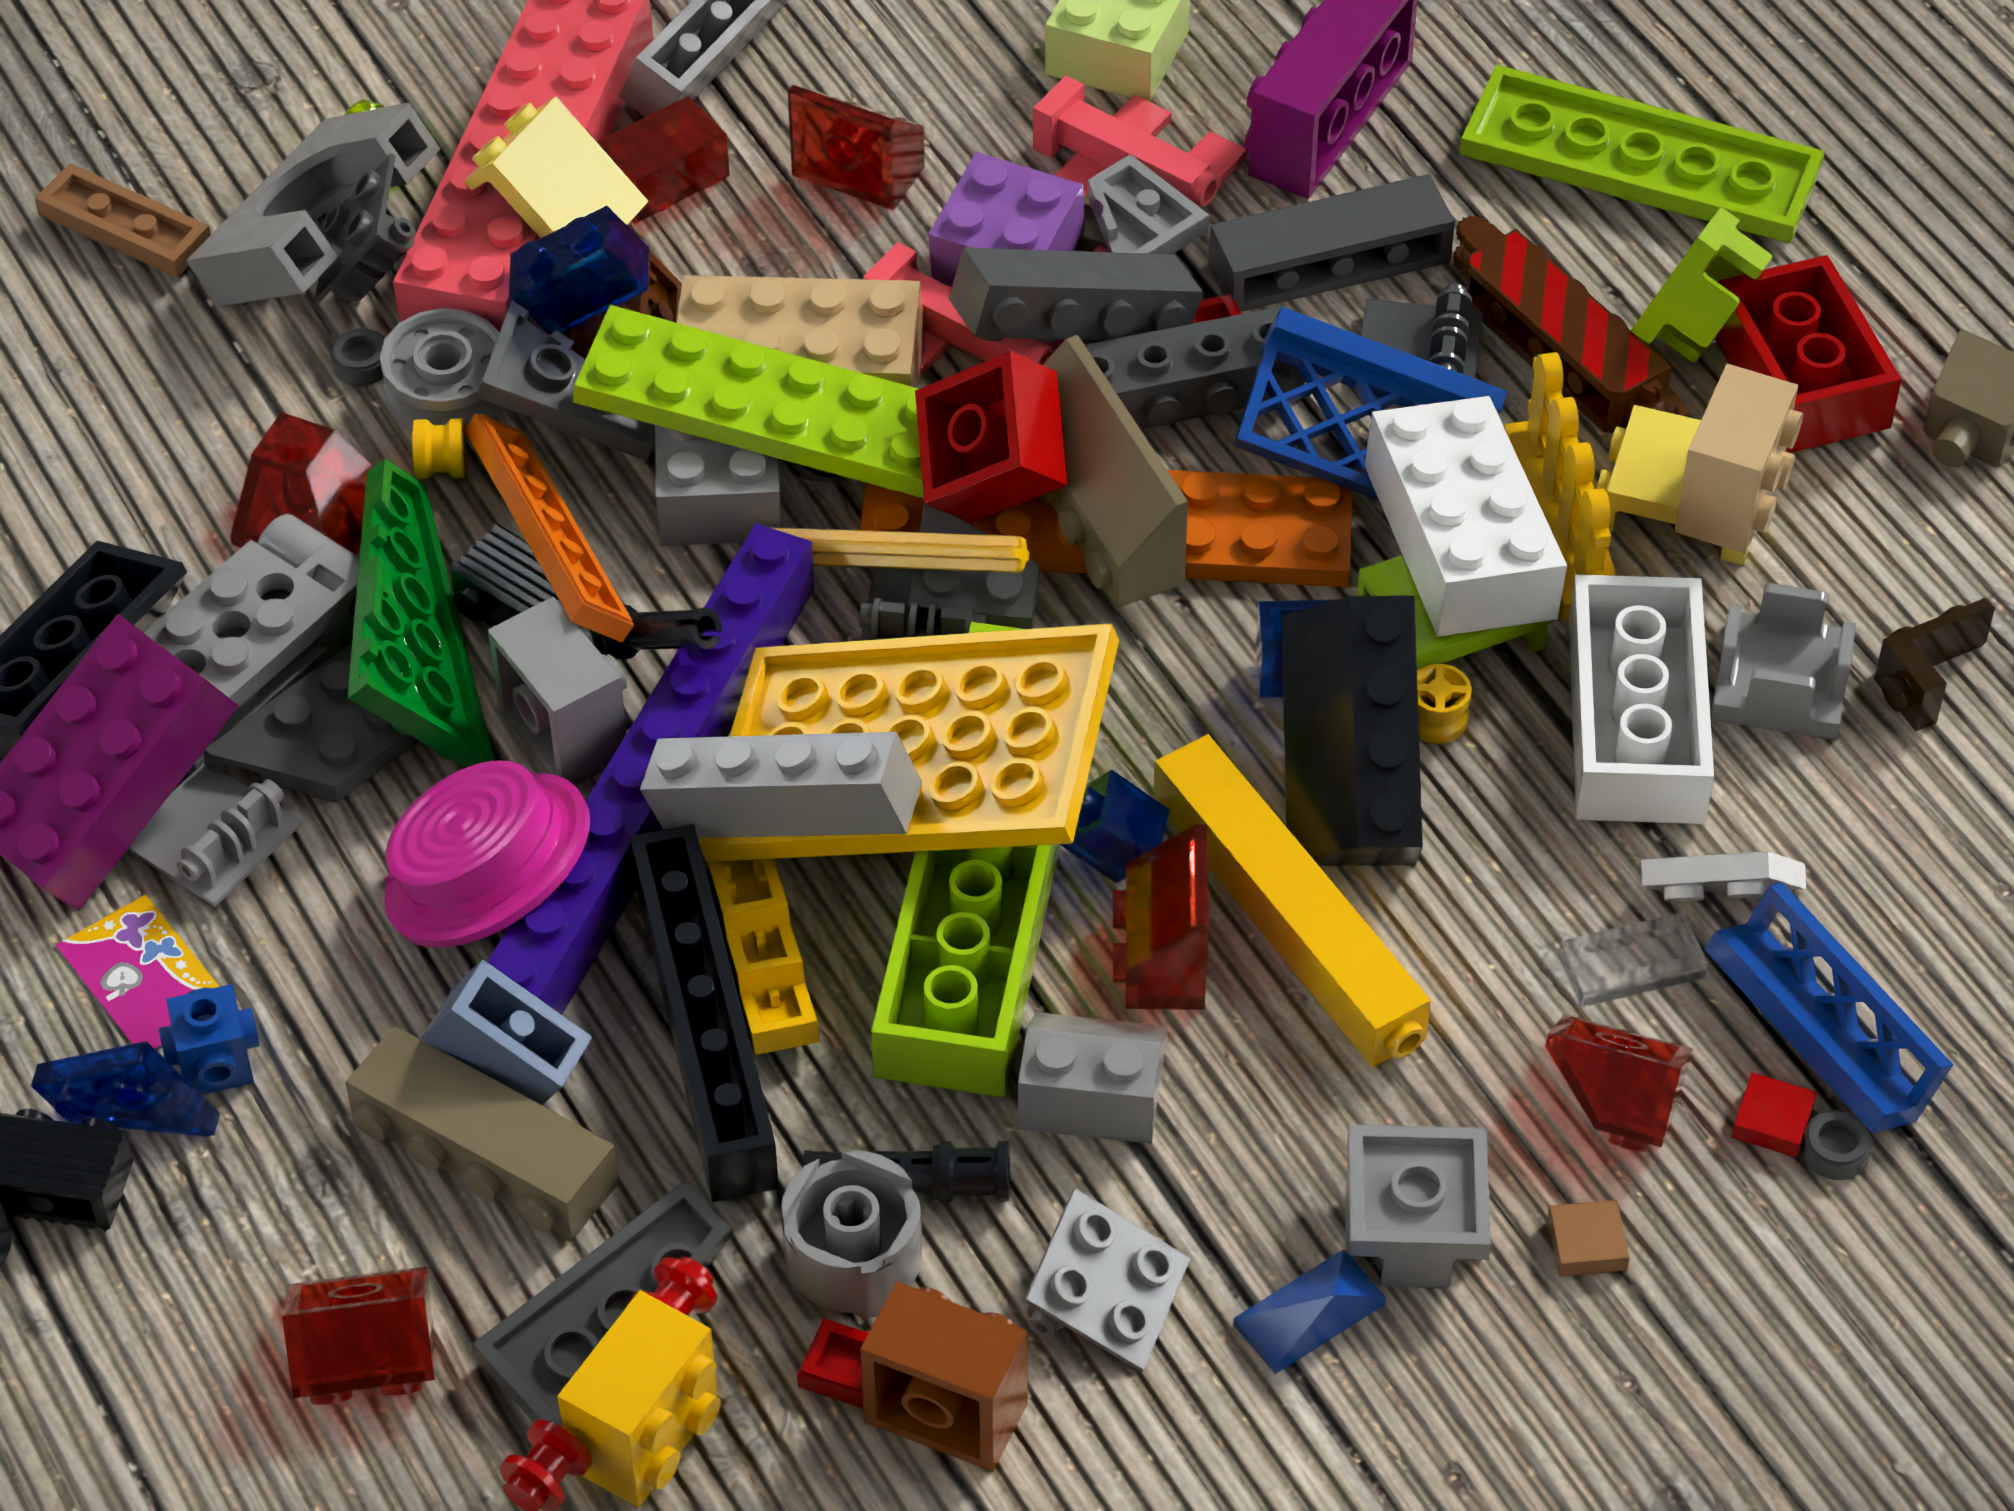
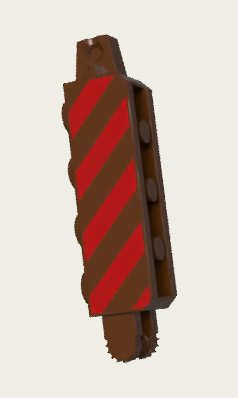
M1469 215L1467 218L1463 217L1462 221L1459 220L1456 235L1457 240H1460V246H1456L1453 261L1454 266H1457V270H1462L1461 274L1468 279L1467 291L1472 297V310L1483 311L1482 322L1531 367H1533V359L1537 355L1557 352L1563 368L1562 395L1565 398L1573 397L1577 408L1603 432L1614 433L1616 426L1627 428L1634 405L1690 417L1689 408L1669 386L1672 366L1667 363L1664 356L1658 350L1650 348L1637 335L1632 333L1620 316L1607 310L1589 294L1586 287L1580 281L1571 278L1554 263L1542 247L1534 245L1517 229L1504 235L1493 224H1489L1488 220H1484L1483 216Z

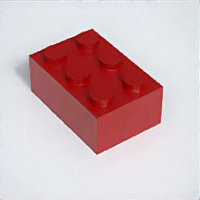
M1828 255L1765 269L1757 280L1752 279L1747 274L1718 280L1720 285L1732 292L1740 300L1737 308L1714 338L1728 364L1798 384L1794 410L1802 412L1803 419L1793 448L1786 447V452H1797L1891 429L1902 379Z

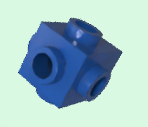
M233 984L216 988H199L184 995L166 998L171 1025L158 1028L166 1066L170 1067L180 1064L188 1098L254 1083L247 1049L260 1047L252 1007L238 1010Z

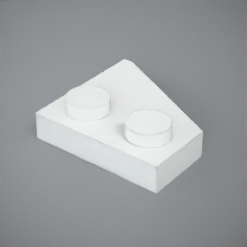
M1769 851L1641 860L1642 886L1664 892V901L1669 902L1704 900V891H1727V896L1731 898L1762 897L1769 885L1783 882L1789 890L1806 889L1805 863Z

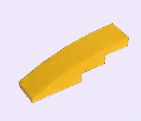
M704 858L726 951L754 1054L758 1055L819 1043L818 1021L805 983L803 961L790 924L788 901L774 859L707 862Z

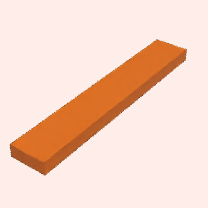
M475 413L464 430L570 621L623 642L634 626L632 619L527 436L516 428L481 413Z

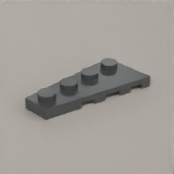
M684 1180L472 1344V1356L533 1422L543 1419L562 1426L558 1394L625 1310L628 1301L634 1293L639 1290L652 1293L655 1291L658 1284L654 1278L653 1270L659 1261L665 1257L676 1259L688 1257L699 1262L707 1269L729 1240L731 1227Z

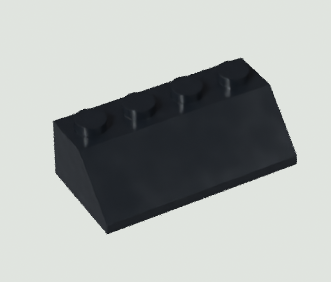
M97 540L0 635V763L117 614L144 632L170 607L187 573L183 562Z
M1348 596L1281 615L1287 829L1318 866L1416 865L1423 848L1415 597Z

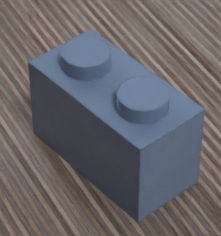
M483 959L452 988L422 1036V1039L430 1045L541 1105L563 1087L592 1038L590 1034Z

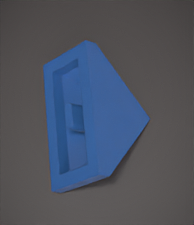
M1343 1249L1234 1317L1233 1326L1271 1370L1277 1374L1386 1304V1296Z

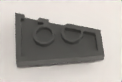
M511 300L476 398L647 461L655 442V425L573 403L574 384L586 359L572 351L574 342L557 330L548 335L527 321L529 311Z

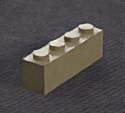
M395 1025L345 1081L352 1119L365 1134L377 1140H382L385 1137L407 1149L409 1154L422 1166L431 1170L441 1168L461 1179L466 1187L478 1197L488 1201L495 1198L517 1210L528 1224L540 1231H549L551 1229L573 1241L619 1184L614 1144Z

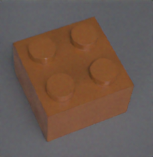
M896 1281L860 1349L864 1422L994 1472L1027 1406L1028 1331L1018 1327L1012 1320L994 1312L983 1314L952 1302L945 1294L935 1289H917Z

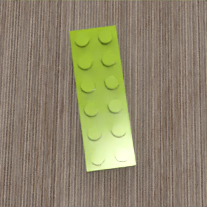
M1496 64L1461 137L1459 155L1709 222L1719 208L1722 207L1740 220L1736 229L1792 243L1821 171L1825 151Z
M609 306L574 384L573 403L924 498L915 390H918V388L617 306Z

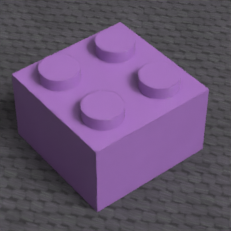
M975 152L928 234L931 277L945 285L952 286L963 247L1074 251L1085 231L1083 184Z

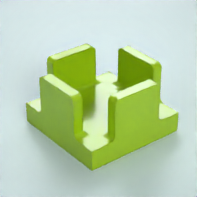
M1720 207L1630 331L1649 345L1654 338H1658L1691 362L1696 363L1740 303L1739 298L1720 285L1718 280L1747 274L1752 279L1757 280L1773 256L1738 231L1736 226L1740 220Z

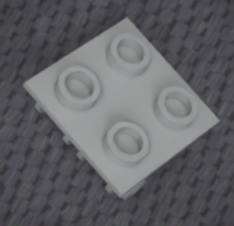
M203 763L169 795L127 850L216 907L302 825V820L280 807L279 802L284 799V793L275 782L266 779L262 784L252 783L250 786H247L225 771L223 774L211 771Z
M1075 1188L1071 1192L1025 1296L1024 1302L1029 1304L1027 1308V1314L1030 1318L1028 1326L1034 1333L1044 1337H1051L1056 1330L1067 1327L1142 1372L1191 1258Z

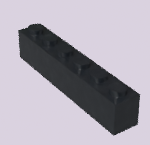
M690 824L630 836L635 886L712 1202L779 1189L776 1143L695 825Z

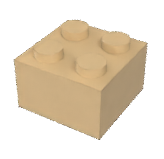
M1726 363L1688 449L1674 532L1744 554L1748 550L1755 531L1767 532L1777 502V498L1771 496L1776 488L1782 490L1786 488L1795 461V454L1786 452V447L1793 448L1803 419V413L1794 410L1798 384Z

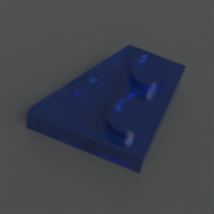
M147 1041L37 1064L31 1087L69 1123L81 1124L85 1119L98 1118L114 1124L117 1128L208 1137L215 1135L220 1112Z

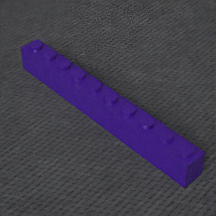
M755 523L704 608L713 609L721 619L722 632H704L702 636H717L720 638L719 642L710 649H678L586 799L590 811V830L587 842L577 863L548 898L530 913L508 927L487 963L561 1015H563L636 892L630 836L663 830L640 791L657 739L728 737L732 730L755 648L782 646L815 590L812 541Z

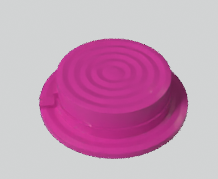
M498 760L479 763L459 770L442 779L412 803L401 816L389 837L386 847V863L390 873L384 879L387 883L384 898L385 910L389 921L396 931L409 942L434 948L452 947L474 942L515 923L548 898L577 863L587 842L590 830V811L586 800L580 791L565 778L547 773H530L524 766L511 761Z

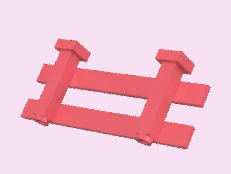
M1066 75L1033 107V149L1050 158L1063 146L1076 152L1054 176L1083 184L1084 196H1087L1088 179L1131 154L1197 206L1205 207L1213 200L1218 187L1247 158V150L1244 147L1211 131L1187 153L1156 138L1172 121V112L1134 95L1114 116H1111L1085 103L1084 84ZM899 242L863 276L865 280L920 281L924 335L919 378L952 344L984 361L1011 351L1043 365L1066 340L1058 339L1052 343H1045L1032 338H1004L1001 341H987L974 337L949 300L952 286L945 285L918 271L917 251ZM1097 246L1092 252H1109L1107 247Z

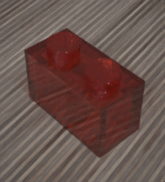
M689 96L597 141L599 146L648 200L647 204L631 220L634 224L658 212H662L679 201L705 188H709L730 176L727 134Z

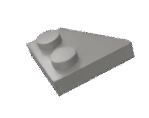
M1131 154L1088 179L1087 198L1109 252L1173 254L1208 232L1209 214Z

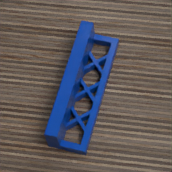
M1783 882L1768 886L1747 923L1716 930L1704 949L1873 1134L1916 1122L1954 1065ZM1778 911L1790 924L1793 948H1785L1768 930ZM1821 956L1832 968L1835 993H1827L1816 982L1813 957ZM1855 1002H1864L1875 1014L1878 1038L1869 1039L1859 1028ZM1899 1049H1908L1926 1068L1915 1086L1902 1074Z

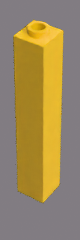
M1207 734L1155 760L1153 801L1368 1064L1373 1068L1393 1056L1395 1058H1402L1415 1051L1423 1040L1427 1039L1431 1006L1430 998L1211 736Z

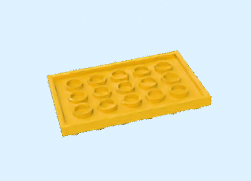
M1112 623L755 648L730 736L897 732L922 780V785L907 834L700 838L699 844L702 855L707 862L1073 844L1119 644V638Z

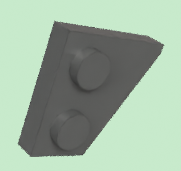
M924 504L920 532L987 535L952 514ZM1029 559L1024 570L1020 573L914 569L908 601V615L910 614L912 601L919 602L920 619L928 620L931 603L938 604V621H941L942 607L966 610L968 607H975V614L987 615V624L1032 629L1040 579V565Z

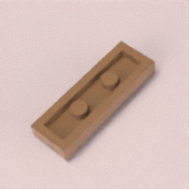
M71 163L35 197L38 215L175 277H178L189 266L186 260L211 235L208 224Z

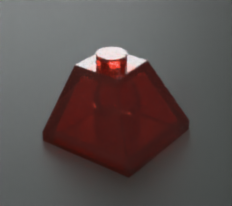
M792 85L787 92L792 176L894 211L925 167L924 126L867 106Z
M281 412L251 454L230 535L231 544L242 548L250 540L258 543L261 534L273 520L281 515L291 514L357 555L361 547L367 471L373 466L335 429Z
M1563 1014L1548 1033L1545 1047L1594 1129L1610 1133L1608 1141L1624 1149L1647 1152L1650 1144L1662 1147L1670 1130L1693 1049Z

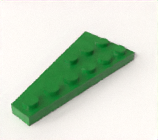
M385 458L367 471L348 699L389 722L399 733L403 735L409 734L430 746L443 759H452L465 768L493 761L494 757L426 485Z

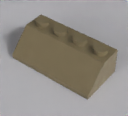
M1079 336L1069 337L1043 364V366L1057 371L1067 485L1038 497L1044 504L1051 503L1058 514L1059 526L1065 540L1071 546L1077 544L1083 553L1086 568L1093 584L1097 588L1104 587L1116 607L1120 608L1185 584L1188 501Z

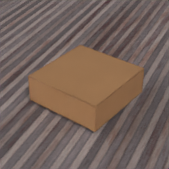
M1617 1200L1549 1206L1547 1220L1559 1277L1627 1271L1630 1257Z

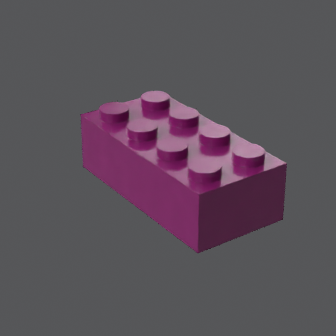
M1323 0L1318 8L1313 6L1309 9L1302 22L1301 30L1291 42L1285 41L1281 45L1274 65L1265 76L1259 75L1256 77L1248 92L1247 107L1251 109V125L1244 142L1245 149L1249 150L1248 176L1306 199L1312 196L1412 63L1418 0Z
M117 614L0 763V855L43 889L77 911H80L239 705Z

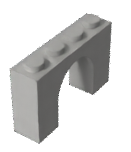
M409 102L324 119L186 261L219 306L303 294L338 258V255L314 221L329 211L336 203L348 200L352 196L355 185L361 175L367 169L375 171L390 153L396 156L390 186L395 187L407 185L438 153L440 147Z

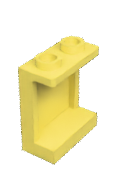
M555 96L537 109L529 102L513 114L504 124V127L510 133L503 140L499 136L494 137L473 156L472 160L478 167L464 181L471 191L484 182H490L555 254L541 270L542 274L554 287L562 281L573 279L586 271L648 202L644 195Z
M1634 405L1627 428L1616 426L1608 454V462L1615 463L1613 471L1602 469L1596 488H1605L1609 497L1611 507L1610 532L1614 530L1619 512L1676 524L1687 453L1701 420ZM1722 547L1720 560L1744 565L1748 550L1744 554Z

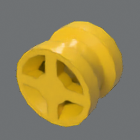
M451 418L445 425H433L428 419H415L413 421L412 452L416 479H429L434 473H447L452 478H466L467 439L464 430V418Z
M1441 663L1427 665L1418 669L1419 739L1427 743L1444 744L1460 738L1466 731L1469 719L1468 707L1472 694L1469 678L1463 671L1454 666Z

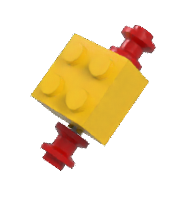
M665 1257L659 1261L653 1270L654 1278L658 1284L655 1291L652 1293L639 1290L634 1293L628 1301L625 1310L558 1394L562 1426L543 1419L536 1420L527 1431V1438L533 1448L526 1457L512 1454L507 1456L500 1465V1473L505 1481L503 1490L517 1506L526 1511H539L540 1509L544 1511H557L565 1501V1493L560 1486V1482L566 1474L577 1477L582 1476L639 1508L654 1487L662 1489L672 1479L680 1462L681 1451L694 1434L702 1436L711 1427L717 1417L721 1404L717 1392V1363L714 1361L711 1328L689 1317V1314L691 1312L708 1313L717 1302V1294L712 1286L713 1278L711 1274L699 1262L688 1257H681L679 1259Z

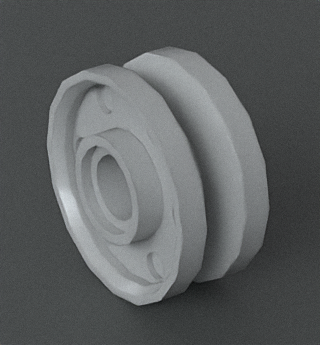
M448 308L419 312L398 323L384 339L379 357L384 378V394L390 413L402 426L413 430V421L415 419H428L433 425H445L451 418H464L465 428L475 413H481L494 419L503 407L476 398L499 332L487 319L467 310Z

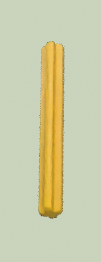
M769 527L812 541L813 566L1020 573L1024 570L1030 557L1026 540L1021 536Z

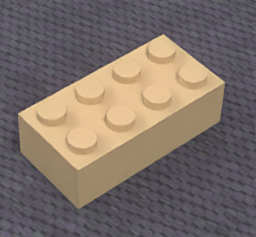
M683 275L677 323L918 388L924 335L920 281Z

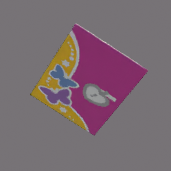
M146 894L55 945L142 1057L162 1046L158 1028L171 1025L166 998L184 995L199 988L220 987Z

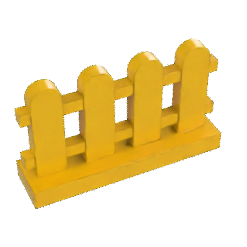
M1554 352L1539 354L1533 359L1534 380L1532 396L1528 400L1527 406L1528 421L1504 424V429L1567 564L1559 607L1561 620L1565 621L1569 620L1575 574L1617 576L1607 548L1610 547L1611 542L1609 531L1611 507L1609 497L1605 488H1594L1595 462L1593 451L1589 442L1579 443L1577 439L1579 430L1577 405L1573 397L1563 398V368L1559 354Z

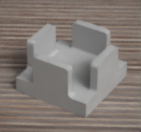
M1767 583L1764 586L1760 611L1756 614L1742 612V605L1730 603L1723 635L1711 720L1837 740L1843 700L1851 667L1856 623L1843 621L1842 628L1823 624L1827 593L1812 589Z
M1349 1124L1347 1138L1348 1171L1345 1191V1247L1349 1256L1381 1257V1284L1383 1286L1416 1288L1449 1287L1453 1262L1457 1259L1489 1260L1491 1232L1487 1128Z

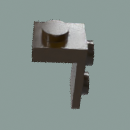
M1983 598L1966 606H1953L1937 618L1914 627L1906 626L1899 628L1883 639L1874 680L1882 689L1884 698L1891 709L1900 712L1915 732L1937 723L1947 683L1933 666L1982 647L1986 643L1995 607L1988 598Z

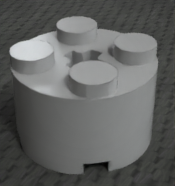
M860 1150L841 1152L842 1159L832 1160L821 1165L819 1158L805 1165L797 1172L788 1184L781 1205L782 1229L788 1281L793 1288L821 1307L838 1312L855 1313L865 1318L876 1317L883 1308L896 1281L911 1286L919 1273L922 1262V1222L918 1196L912 1187V1180L905 1170L882 1155Z

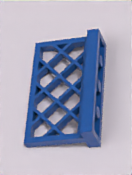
M1281 306L1266 332L1260 351L1262 353L1233 446L1379 500L1364 466L1367 448L1360 451L1346 424L1368 415L1371 418L1373 411H1381L1394 404L1410 407L1490 396L1499 415L1505 402L1507 390ZM1275 359L1298 367L1307 384L1283 393L1271 373ZM1338 383L1352 387L1363 405L1339 414L1326 388ZM1266 390L1270 399L1262 402ZM1313 394L1327 420L1303 429L1289 403ZM1277 409L1291 435L1275 441L1252 431L1258 416ZM1333 430L1347 457L1335 462L1320 458L1310 439Z

